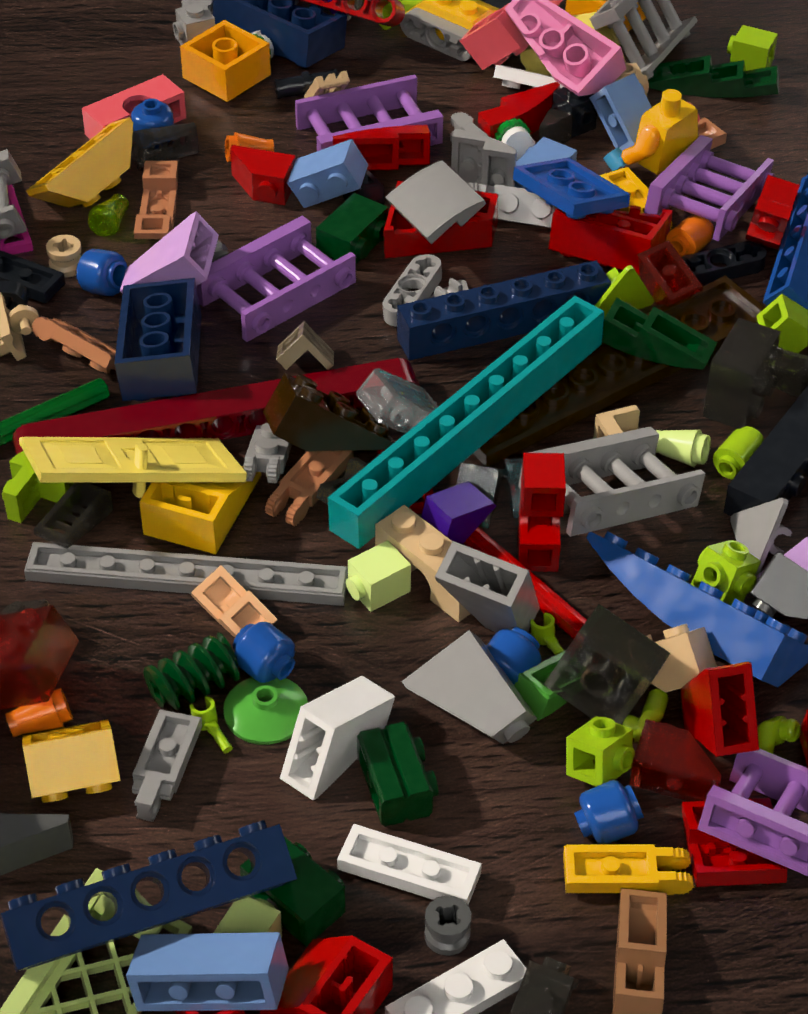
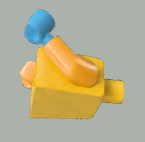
M667 89L663 91L661 102L642 115L635 145L623 151L620 147L612 150L603 158L611 171L638 163L658 175L698 138L700 116L696 107L691 102L682 100V94L678 90Z

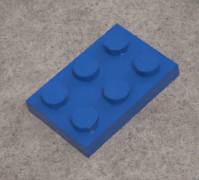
M569 157L514 167V181L524 186L528 192L535 193L543 198L547 204L565 212L569 218L583 219L589 214H610L616 209L629 207L630 194Z

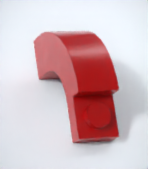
M767 175L745 239L778 250L800 185Z

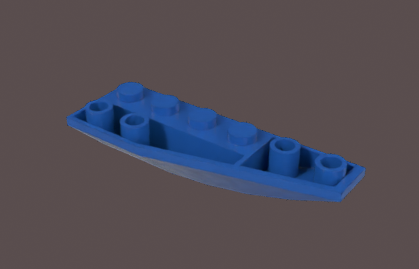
M609 531L606 532L604 538L593 532L588 533L586 539L607 567L642 604L671 628L683 624L688 625L689 631L705 627L713 654L730 664L750 662L752 664L753 676L775 687L781 686L808 663V645L805 644L807 635L737 599H734L732 605L720 600L724 594L721 590L701 581L699 587L692 585L688 582L691 575L671 564L664 570L656 565L660 558L639 547L635 554L626 550L628 541Z

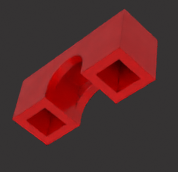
M523 453L517 534L518 561L530 571L558 572L561 547L560 517L564 515L566 493L564 453Z

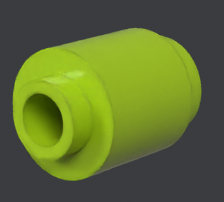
M749 426L734 430L713 455V463L717 471L723 477L733 480L765 440L763 435L757 429Z

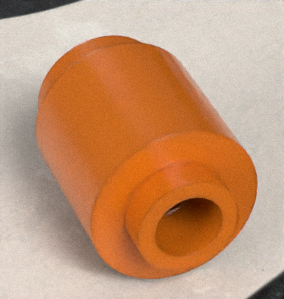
M696 215L688 216L667 234V247L677 258L698 253L711 242L714 226L708 219Z

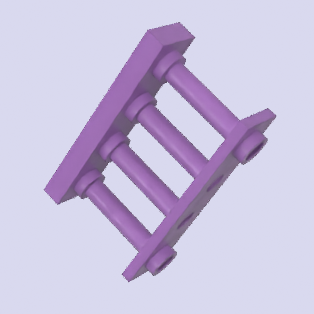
M415 74L295 100L297 130L314 128L318 135L316 136L317 151L333 146V136L366 129L405 125H428L431 133L430 146L443 143V115L439 109L421 112L417 106V77ZM403 107L409 116L392 119L387 111ZM374 114L379 122L362 126L357 117ZM344 121L348 127L347 130L331 133L327 124Z
M700 135L650 184L644 213L660 215L662 209H670L672 206L716 222L712 239L719 241L728 231L732 232L741 216L760 197L767 175L775 177V174L771 173L774 160L767 158L755 171L715 157L714 152L710 151L713 139ZM708 169H712V170L718 171V172H720V173H723V174H726V175L735 177V178H737V179H740V180H743V181H746V182H745V183L739 182V181H737V180H734V179H731V178L722 176V175H720V174H717V173L708 171ZM696 181H699V182H701V183H704V184H707V185L716 187V188H718V189H721V190L730 192V193H732L733 195L731 196V195L722 193V192H720V191H717V190L708 188V187H706V186L697 184V183H695V182H696ZM683 194H687L695 198L707 201L709 203L721 206V208L718 209L713 206L690 199L688 197L683 196Z
M302 215L212 262L207 280L196 286L199 304L204 307L221 298L241 314L242 339L248 342L355 283L356 255L350 252L333 261L312 245L311 221ZM303 254L320 269L306 275L289 261ZM276 269L293 283L279 290L263 278L262 275ZM248 283L266 298L251 305L234 290Z
M760 748L756 751L737 753L729 781L736 783L731 792L715 785L712 786L707 794L697 830L808 876V824L790 817L795 808L808 813V768ZM753 790L778 800L774 809L749 800L748 798Z

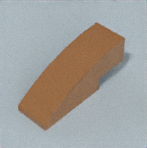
M621 888L612 1014H662L664 968L667 953V893Z

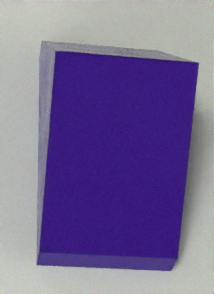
M467 481L426 496L421 518L450 540L463 544L495 509L496 505Z

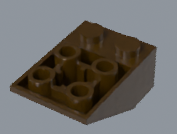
M284 373L263 411L273 435L305 451L386 450L395 443L389 434L390 429L382 423V416L367 407H363L360 411L350 406V400L345 396L332 390L329 394H326L316 389L318 385L313 380L301 374L294 378Z

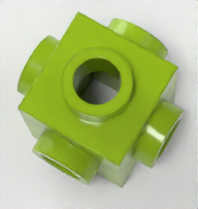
M734 540L709 545L698 558L697 563L699 566L691 584L699 587L701 581L721 590L724 594L720 600L732 605L734 599L743 602L756 583L757 578L755 574L761 561L750 554L749 549L744 544Z
M596 716L566 737L567 776L593 786H598L617 779L632 767L635 758L633 729L615 723L611 718Z

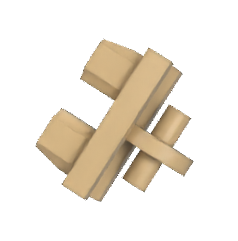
M1 292L0 357L11 352L14 358L19 361L27 357L22 334L29 335L32 332V322L39 315L35 308L23 304L9 310L6 307L5 299Z

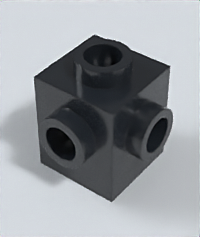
M566 87L554 90L551 123L569 139L596 129L597 111L589 98L594 94L579 97Z

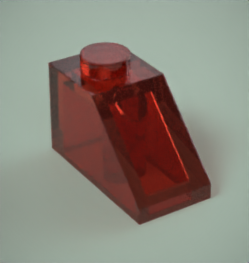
M669 240L637 254L640 279L657 305H672L703 290L702 284Z
M646 719L633 758L629 785L688 802L706 801L707 794L712 786L720 787L722 775L689 730L681 729L668 723H659Z

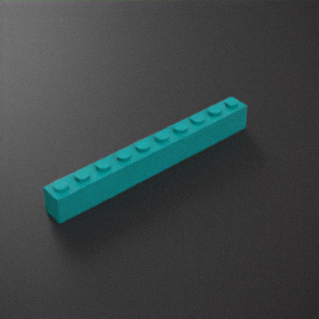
M577 296L572 297L328 497L329 531L354 547L362 548L375 537L376 523L403 505L409 508L602 345L604 311Z

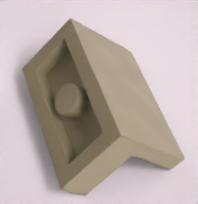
M303 321L278 345L276 360L287 370L308 350L329 370L334 366V351Z

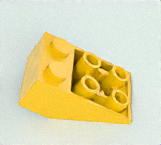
M256 472L253 482H151L139 501L143 535L217 554L261 477V472Z

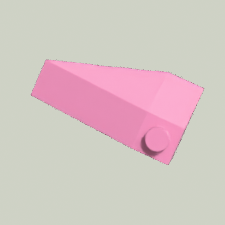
M512 0L505 7L509 17L554 80L579 97L595 94L604 86L615 82L626 70L622 48L549 0Z

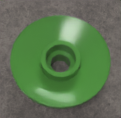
M251 677L237 684L227 695L224 702V719L230 731L246 742L258 745L276 744L292 737L300 707L307 704L308 700L303 690L289 679L279 680L276 678L266 683H260Z

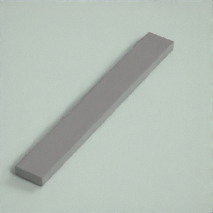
M33 542L24 574L26 581L191 594L199 584L222 565L246 591L250 590L258 599L344 606L348 567Z

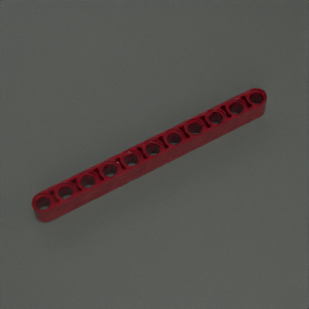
M393 358L303 374L318 385L316 389L326 394H329L331 390L338 392L350 400V406L360 411L363 407H367L375 412L406 407L416 402L421 395V388L411 363L404 358ZM281 379L28 423L20 426L13 433L15 453L17 455L23 451L19 445L20 437L219 438L220 440L253 435L256 425L268 423L263 411Z

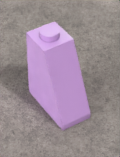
M197 211L192 213L126 268L120 292L123 294L124 285L195 278L197 286L206 281L219 235Z

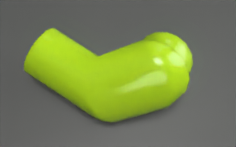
M653 689L649 692L640 718L633 715L625 716L623 725L633 729L634 742L646 740L662 720L668 704V695L661 689Z
M785 716L773 717L763 721L757 727L759 748L772 754L775 746L785 741L795 742L800 736L799 722L792 718L786 719Z

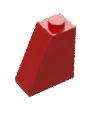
M750 662L706 668L681 688L684 730L716 757L759 750L752 664Z

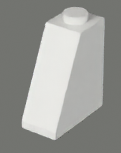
M360 676L301 706L280 779L311 800L317 799L358 758L357 735L361 731L378 727L384 729L387 725L395 696L364 676Z

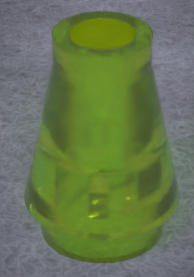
M114 194L108 200L92 207L88 215L90 229L99 236L115 234L119 230L124 214L129 208L127 198L121 194Z

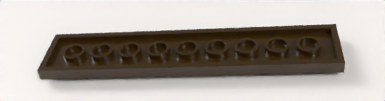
M723 276L658 309L718 342L713 351L715 353L760 330L756 316L766 307L727 276ZM602 342V345L473 454L486 467H489L683 368L641 359Z

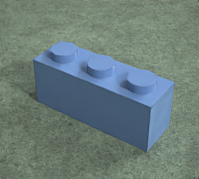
M280 932L145 934L140 936L126 978L137 1011L277 1010L289 966Z

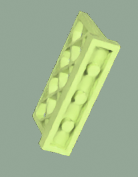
M96 868L85 883V886L102 881L103 876L101 872L103 871ZM101 895L93 897L88 904L89 913L94 919L101 921L102 915L94 910V906ZM65 914L50 936H60L68 930L69 922ZM181 920L165 924L163 927L174 934H191L192 926ZM114 942L106 944L110 955L108 960L85 965L82 952L27 969L0 1008V1014H64L88 1007L91 1014H99L97 1005L121 999L126 1014H141L142 1011L136 1010L135 1003L131 1004L130 987H126L121 967L130 966L134 953L118 957ZM76 960L78 967L71 968ZM114 969L119 989L93 995L88 975ZM81 977L86 997L60 1003L56 990L59 984L63 981ZM51 998L53 1005L45 1007Z

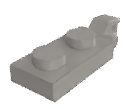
M159 710L133 771L134 783L132 793L138 794L134 802L137 806V819L154 822L161 806V800L171 801L173 794L177 792L202 729L201 717Z

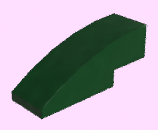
M617 297L603 321V343L635 357L669 366L703 370L718 343L655 306L647 315Z

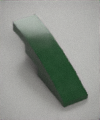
M711 55L660 63L653 71V77L648 80L650 89L660 91L675 89L681 92L682 95L734 98L779 94L780 75L778 66L746 71L744 60L713 65Z

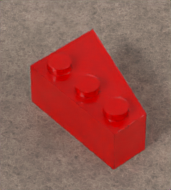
M397 181L396 187L404 181ZM475 191L487 204L462 227L455 222L432 244L391 205L384 227L385 258L492 247L498 224V194Z
M630 206L629 211L614 210L610 214L595 213L586 215L583 219H573L567 217L565 212L557 208L553 212L548 249L560 252V254L566 257H578L589 261L597 260L600 266L616 267L623 270L626 266L632 265L638 275L646 276L667 247L666 237L670 232L673 210L662 209V214L656 215L640 213L641 207Z

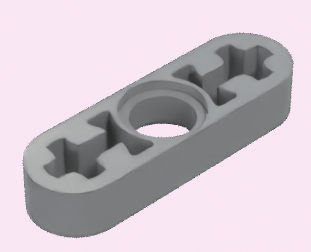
M420 8L411 9L405 14L400 23L402 31L410 39L460 61H467L472 57L460 43V40L469 29ZM435 28L442 32L444 40L437 36Z
M430 254L419 255L408 264L382 302L383 317L387 324L397 327V305L428 299L442 279L441 260L437 256ZM409 289H419L416 291H406Z

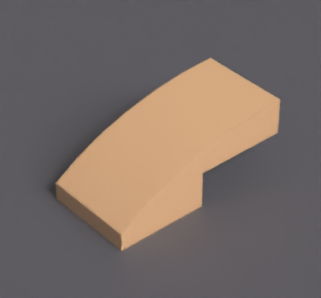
M222 565L191 592V596L233 637H236L240 630L248 624L269 622L273 625L278 620L250 590L246 591Z

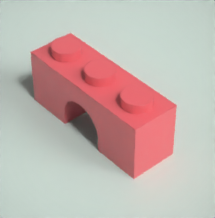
M162 74L82 108L85 135L91 139L108 124L128 117L131 118L133 108L146 99H157L166 103L172 109L174 123L186 119L184 91Z

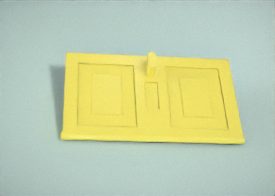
M19 438V445L27 456L40 483L133 482V494L137 498H142L146 492V482H246V471L219 438Z

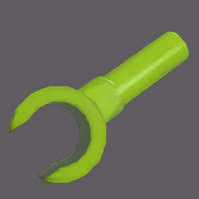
M550 613L543 614L544 626L537 625L531 619V635L539 642V645H547L555 655L563 652L564 649L555 637V618ZM569 659L564 666L567 667L573 661Z
M208 696L205 697L207 709L203 711L196 710L191 703V715L202 718L201 731L207 730L224 754L229 753L233 747L218 724L214 699Z

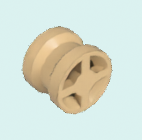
M67 234L51 238L46 244L47 255L50 258L49 268L63 272L65 278L76 276V268L81 258V243L79 239Z

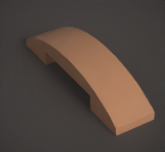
M145 161L142 176L143 194L140 213L136 214L134 239H162L174 228L178 190V161Z

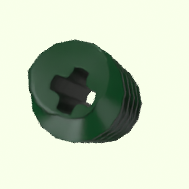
M219 632L216 638L210 635L204 638L202 646L198 643H193L188 646L187 653L179 650L173 654L172 660L166 657L159 660L158 669L153 665H148L144 668L145 681L155 702L161 708H164V704L168 703L175 711L181 709L179 696L181 695L190 704L195 702V688H198L205 697L210 695L208 682L211 680L219 689L224 688L223 674L225 673L234 682L240 679L236 656L227 639Z

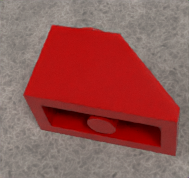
M232 145L230 148L232 176L252 200L285 206L292 192L287 182L296 156Z

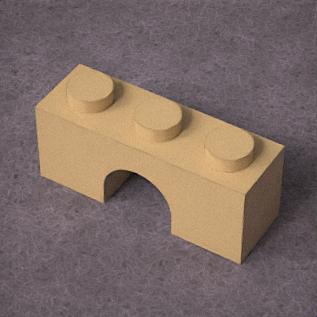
M405 505L375 524V546L388 540L411 564V572L418 568L429 583L431 591L430 600L457 622L462 621L471 614L435 579V575L452 540Z

